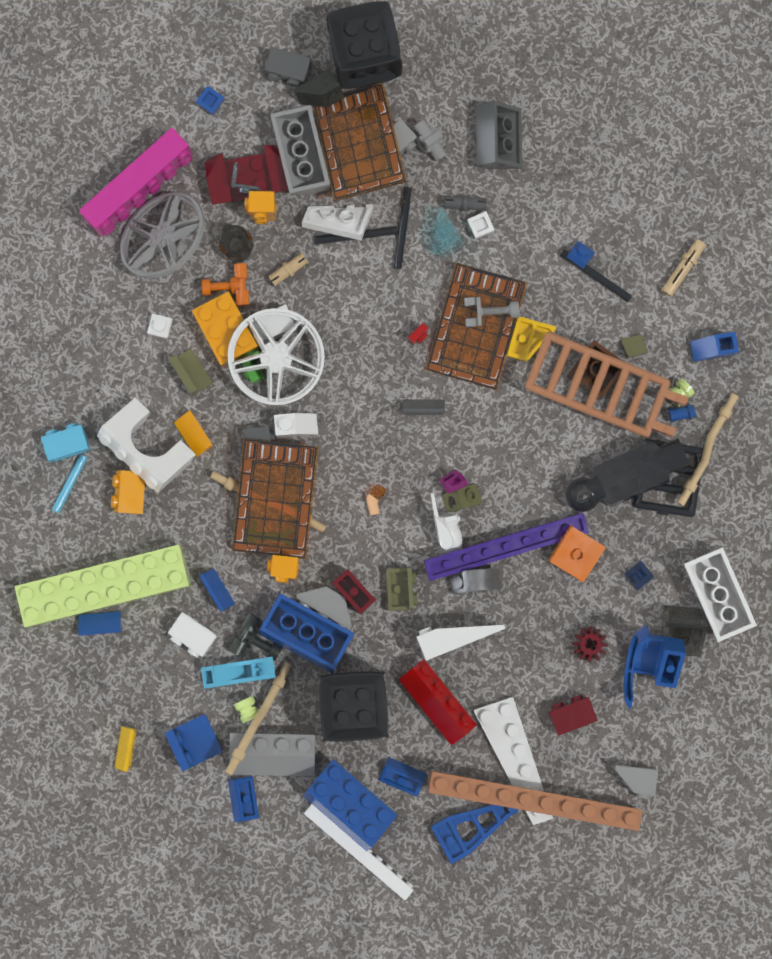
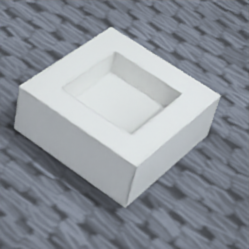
M486 211L467 219L475 240L494 232V227Z
M152 313L147 334L168 339L173 319Z

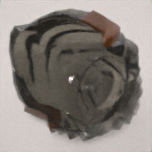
M228 223L223 226L218 239V247L221 253L233 262L247 260L254 248V243L250 232L243 226Z

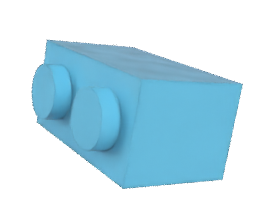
M73 423L65 426V430L58 432V429L46 432V436L41 437L48 461L53 463L91 451L84 426Z

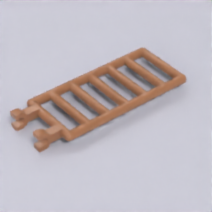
M552 332L545 334L525 384V388L528 391L646 438L651 435L652 430L670 438L674 436L677 428L656 421L664 399L682 407L687 404L689 399L685 395L668 390L670 380ZM552 341L562 345L563 348L547 388L536 385L535 381ZM572 349L582 353V357L567 395L563 396L554 391ZM590 357L602 361L586 404L574 400ZM612 365L622 370L606 411L603 412L593 407L609 366ZM629 373L641 377L626 418L623 420L613 416ZM652 381L661 386L643 428L633 424V420L648 382Z

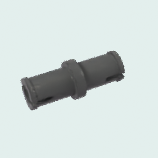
M445 195V209H463L464 212H467V210L486 211L487 198L468 197V195H464V197Z

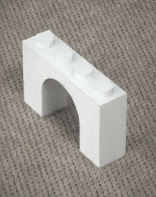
M134 398L101 426L97 437L103 445L108 446L115 453L118 459L123 460L134 474L139 475L149 488L159 493L192 462L196 454L181 440L162 456L150 457L139 452L132 443L131 433L146 421L150 411Z

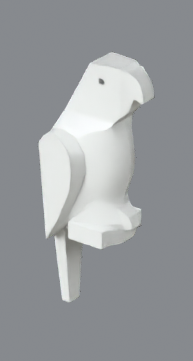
M430 493L438 543L447 553L462 549V534L457 525L460 521V516L456 512L444 513L438 516L434 493Z

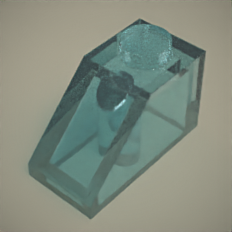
M443 207L438 209L431 236L432 243L430 244L434 254H439L441 258L463 246L462 238Z

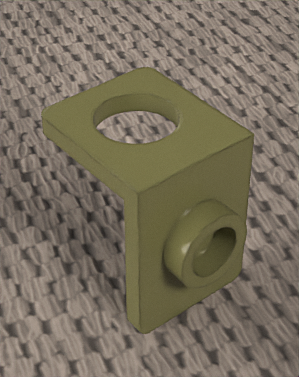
M476 484L468 485L457 491L442 495L447 513L457 512L482 503ZM450 496L455 499L456 505L454 508L449 504Z

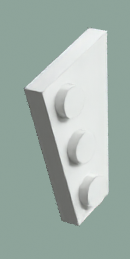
M366 204V207L347 205V208L308 206L302 220V227L362 241L373 211V204Z

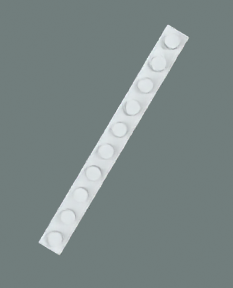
M311 804L304 812L310 820L402 899L406 900L414 891L413 885L409 881L405 882L401 874L398 872L394 873L392 871L393 868L388 863L385 865L380 856L373 855L371 849L365 851L314 805Z

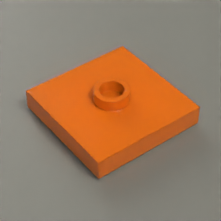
M570 525L548 561L584 583L606 547Z

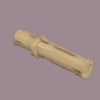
M696 239L688 252L683 254L682 261L661 289L664 294L672 298L692 266H696L698 263L697 259L706 248V244Z

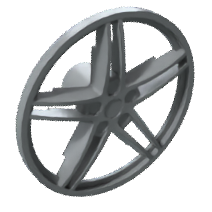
M173 192L157 196L140 207L129 220L121 238L120 254L127 269L138 277L153 279L166 276L185 264L196 251L204 233L205 218L200 205L187 194ZM184 201L190 204L195 209L198 218L176 223L179 213V202ZM166 202L158 226L139 221L152 208ZM136 224L151 229L150 233L135 227ZM132 231L148 239V241L130 259L128 245ZM197 231L192 246L178 261L177 257L183 254L186 247L185 242L181 238ZM159 251L162 252L168 268L156 272H145L138 269L144 262L147 263ZM168 256H170L171 259H172V261H173V265H172V266H171L170 259H169Z

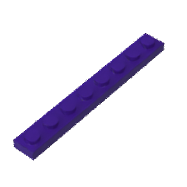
M581 512L425 559L423 562L428 580L432 581L558 543L570 525L584 534H588L589 531L584 513Z

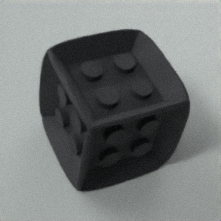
M375 1L335 10L327 15V29L330 33L333 60L342 89H354L380 84L402 75L403 65L400 58L398 35L393 14L387 1Z
M385 671L319 675L320 719L323 742L361 741L389 737L387 733L386 686L383 676Z

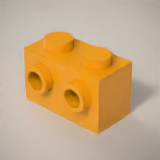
M249 191V198L245 197L246 214L250 215L251 221H255L256 224H267V221H276V197L274 192Z
M116 471V475H113L112 485L115 487V496L113 495L111 498V508H114L113 513L143 514L145 481L132 471Z
M273 555L272 559H268L267 572L271 573L270 576L274 577L276 582L288 583L289 579L298 580L300 559L297 557Z

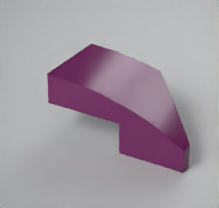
M456 469L438 480L447 493L457 491L468 485L467 480Z

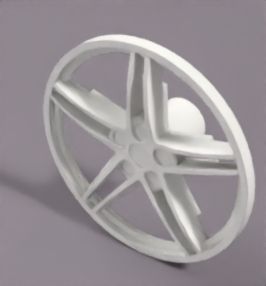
M280 308L261 310L246 318L235 330L228 348L229 370L241 391L255 401L268 405L292 403L308 394L318 382L324 366L323 343L314 326L298 313ZM270 315H282L290 317L297 322L276 342L259 318ZM253 321L257 322L270 342L267 344L263 343L252 324ZM302 324L304 327L291 345L285 344L284 341ZM249 325L262 351L261 353L234 361L236 342L242 331ZM306 329L312 335L317 347V367L291 354V351L301 339ZM257 358L261 362L259 365L240 369L235 368L237 364ZM292 360L316 370L313 374L290 366ZM267 369L268 398L251 391L242 382L238 373ZM284 370L312 378L308 385L297 394L280 399ZM272 373H278L276 399H272Z

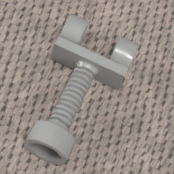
M480 297L464 298V306H477L478 317L465 319L466 327H481L482 316L508 314L511 318H519V301H512L507 307L483 308L481 307Z

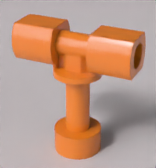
M234 264L235 277H231L229 282L211 283L210 279H202L203 296L211 295V291L231 290L232 294H236L237 307L250 306L249 291L246 290V279H248L247 264Z

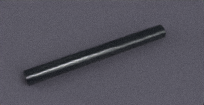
M404 187L394 269H402L412 188Z
M397 226L365 230L362 239L398 234ZM334 234L315 236L316 245L357 240Z
M564 249L560 254L562 258L626 302L631 299V294L589 265L582 269L568 259L567 255L569 252Z

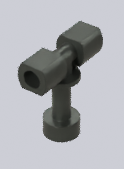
M248 613L242 624L243 629L240 635L234 638L228 650L240 656L246 645L250 647L251 644H254L268 652V657H273V661H276L283 647L276 643L273 646L256 636L258 632L254 630L260 618Z

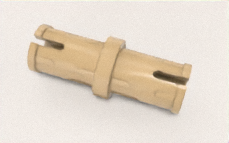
M302 252L288 263L285 261L281 268L268 275L270 280L279 276V278L272 282L275 287L287 277L294 276V272L309 264L307 259L298 263L299 260L305 257Z

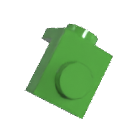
M254 349L246 353L245 357L261 353V351ZM259 358L244 362L242 365L243 367L258 365L256 360ZM261 369L244 372L245 377L252 383H259L266 379Z

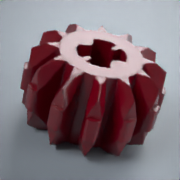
M589 626L588 634L584 628H581L580 631L583 636L575 634L574 637L579 639V642H572L574 646L579 645V648L573 651L574 654L582 652L579 656L580 660H583L587 655V662L592 661V655L596 661L600 660L597 653L605 655L606 652L601 647H608V643L601 642L607 638L606 635L598 637L601 632L600 629H597L593 634L592 626ZM587 639L595 641L594 649L591 650V648L585 647Z

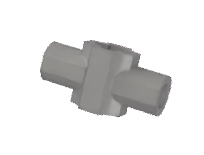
M425 119L413 126L419 135L416 140L421 151L425 153L430 152L435 161L447 154L441 145L443 135L440 130H437L435 127L430 129Z

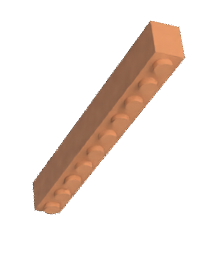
M431 770L426 791L432 794L635 831L640 829L642 810L638 808Z

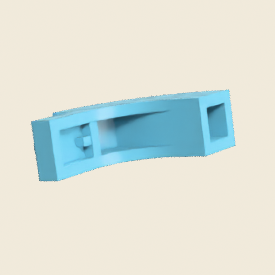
M273 657L201 668L204 689L276 678Z

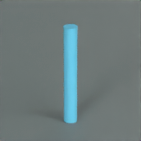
M81 454L78 457L52 508L53 511L60 513L87 457Z

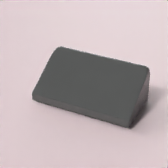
M404 399L403 414L444 415L445 401L444 399Z

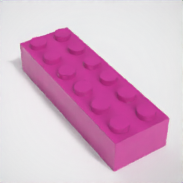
M173 127L170 128L79 210L80 214L100 237L110 235L115 230L114 226L119 221L124 222L129 218L131 210L135 207L137 209L146 202L145 198L150 193L152 195L157 193L161 188L160 185L165 180L170 181L176 175L175 171L181 166L185 167L191 162L193 154L189 145Z

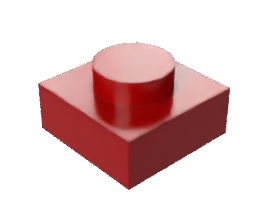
M422 323L408 337V341L413 345L417 342L421 344L428 337L426 333L429 331V328Z

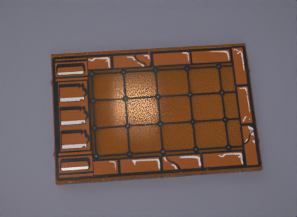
M384 83L345 93V98L329 107L313 106L335 202L407 182Z
M456 262L425 370L437 373L440 376L444 375L476 384L480 387L497 390L517 318H511L508 314L482 316L481 327H466L465 319L478 317L477 306H464V298L480 297L481 307L483 308L507 307L510 302L519 301L520 311L528 282Z
M243 438L231 551L307 559L319 452L318 446Z

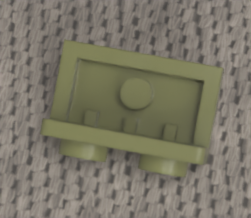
M411 567L386 569L388 611L414 610V605H418L417 592L413 593L412 584H416V571L412 572Z

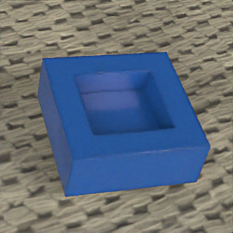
M207 86L197 99L196 104L211 115H214L225 98Z
M578 241L567 255V258L584 269L595 252Z

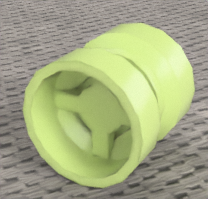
M682 378L676 382L675 387L668 389L689 398L695 394L693 388Z
M253 696L234 704L236 710L241 712L240 719L242 723L254 719L259 711L254 706L255 699Z

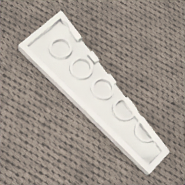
M510 697L474 709V713L513 786L544 791L514 698ZM526 811L533 825L553 819L552 815Z

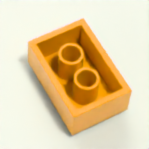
M228 291L192 310L222 369L229 366L228 348L230 340L237 327L244 321ZM248 327L242 331L236 342L234 361L244 358L246 353L254 349L256 351L259 350Z

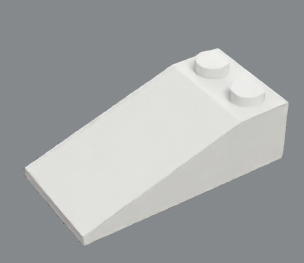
M491 625L434 630L428 627L418 631L420 635L416 639L424 659L427 661L505 629V626Z

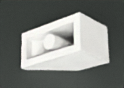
M290 413L274 415L277 438L318 435L317 414Z

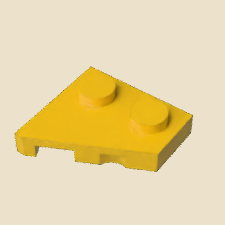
M519 316L507 357L527 362L540 348L547 332L554 333L557 327Z

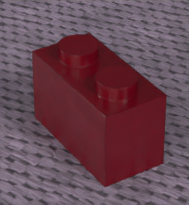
M348 569L332 583L360 614L376 601Z
M583 694L572 697V702L564 705L563 702L551 705L552 710H549L548 714L556 735L559 736L598 721L589 697H583Z

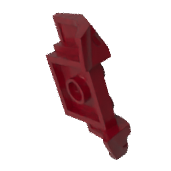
M263 145L265 153L225 161L223 153L207 159L205 169L211 204L216 205L245 200V197L249 198V191H271L274 193L289 191L278 145Z

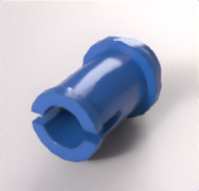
M687 404L684 407L668 409L671 422L688 418L692 420L693 417H696L694 405Z

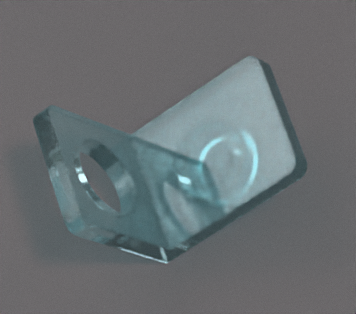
M235 162L231 186L239 188L238 192L249 194L251 190L260 191V187L236 184L239 164Z

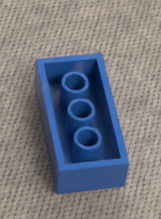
M281 593L259 630V635L331 674L334 673L355 634Z
M334 759L302 795L365 851L374 846L398 816Z

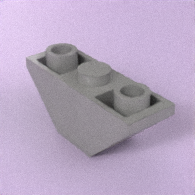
M323 587L299 593L295 597L299 599V604L307 608L311 606L317 610L316 613L327 619L328 617L336 621V624L349 630L352 628L345 597L332 589Z

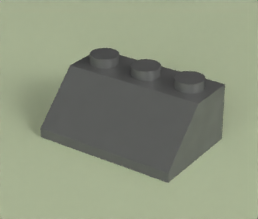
M498 101L476 105L477 167L485 169H522L521 108Z

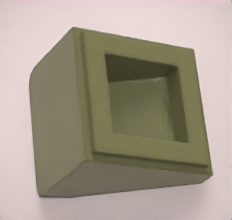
M641 334L621 339L626 359L648 353Z

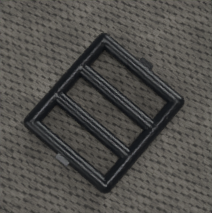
M645 439L642 445L652 441L657 446H661L668 442ZM682 444L686 454L696 455L694 467L686 466L674 473L692 475L701 460L703 448ZM701 477L697 483V489L689 497L688 508L642 501L643 494L634 497L633 506L638 509L656 511L660 515L674 514L693 517L696 512ZM664 484L653 490L681 495L684 488L683 486Z

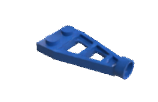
M491 804L449 815L431 825V828L450 863L453 864L471 854L511 815L519 812V810L507 807L509 812H505L503 806ZM487 812H493L496 821L489 827L482 828L478 821V816ZM466 821L474 822L478 829L477 834L471 840L463 841L457 831L458 824Z

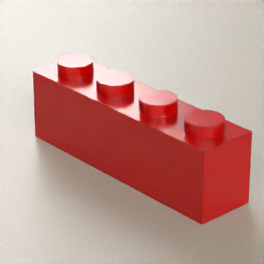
M425 659L421 660L398 679L451 746L477 726Z

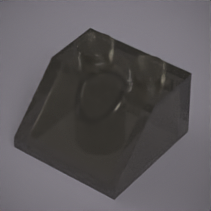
M665 605L661 620L660 636L683 639L686 656L701 657L708 630V619L704 610Z

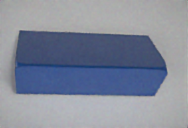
M215 569L200 575V579L220 611L223 612L235 604Z
M121 611L78 615V636L122 632Z
M388 757L379 781L417 797L427 773Z
M253 776L228 780L234 822L259 818Z

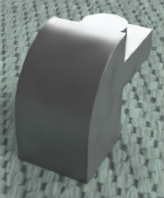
M499 568L468 570L450 575L452 594L501 589Z

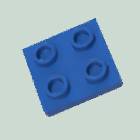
M206 714L165 732L182 772L223 751Z

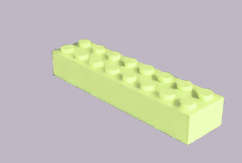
M175 545L14 587L23 625L29 628L190 587L191 582L182 546Z

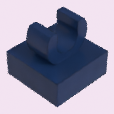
M639 561L624 574L637 590L654 577L642 561Z

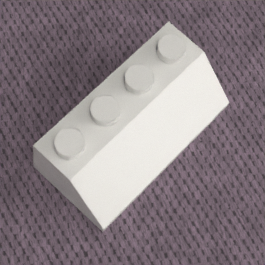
M723 548L716 549L684 564L717 642L757 626Z

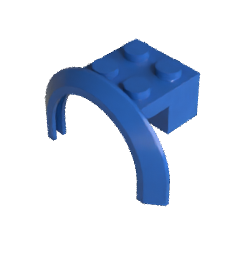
M643 625L633 634L627 652L623 680L624 700L628 708L631 709L634 699L633 672L654 676L655 685L670 688L677 687L686 655L683 639L650 634L647 625Z

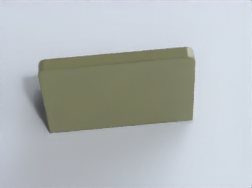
M192 349L185 351L179 356L173 355L168 358L191 396L212 384V380Z

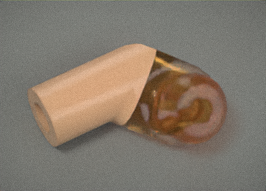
M381 485L374 486L366 496L370 516L380 514L378 502L386 493L385 488Z

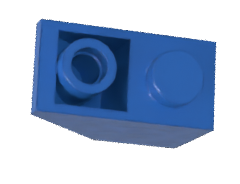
M736 332L716 334L690 341L693 362L730 357L739 353Z

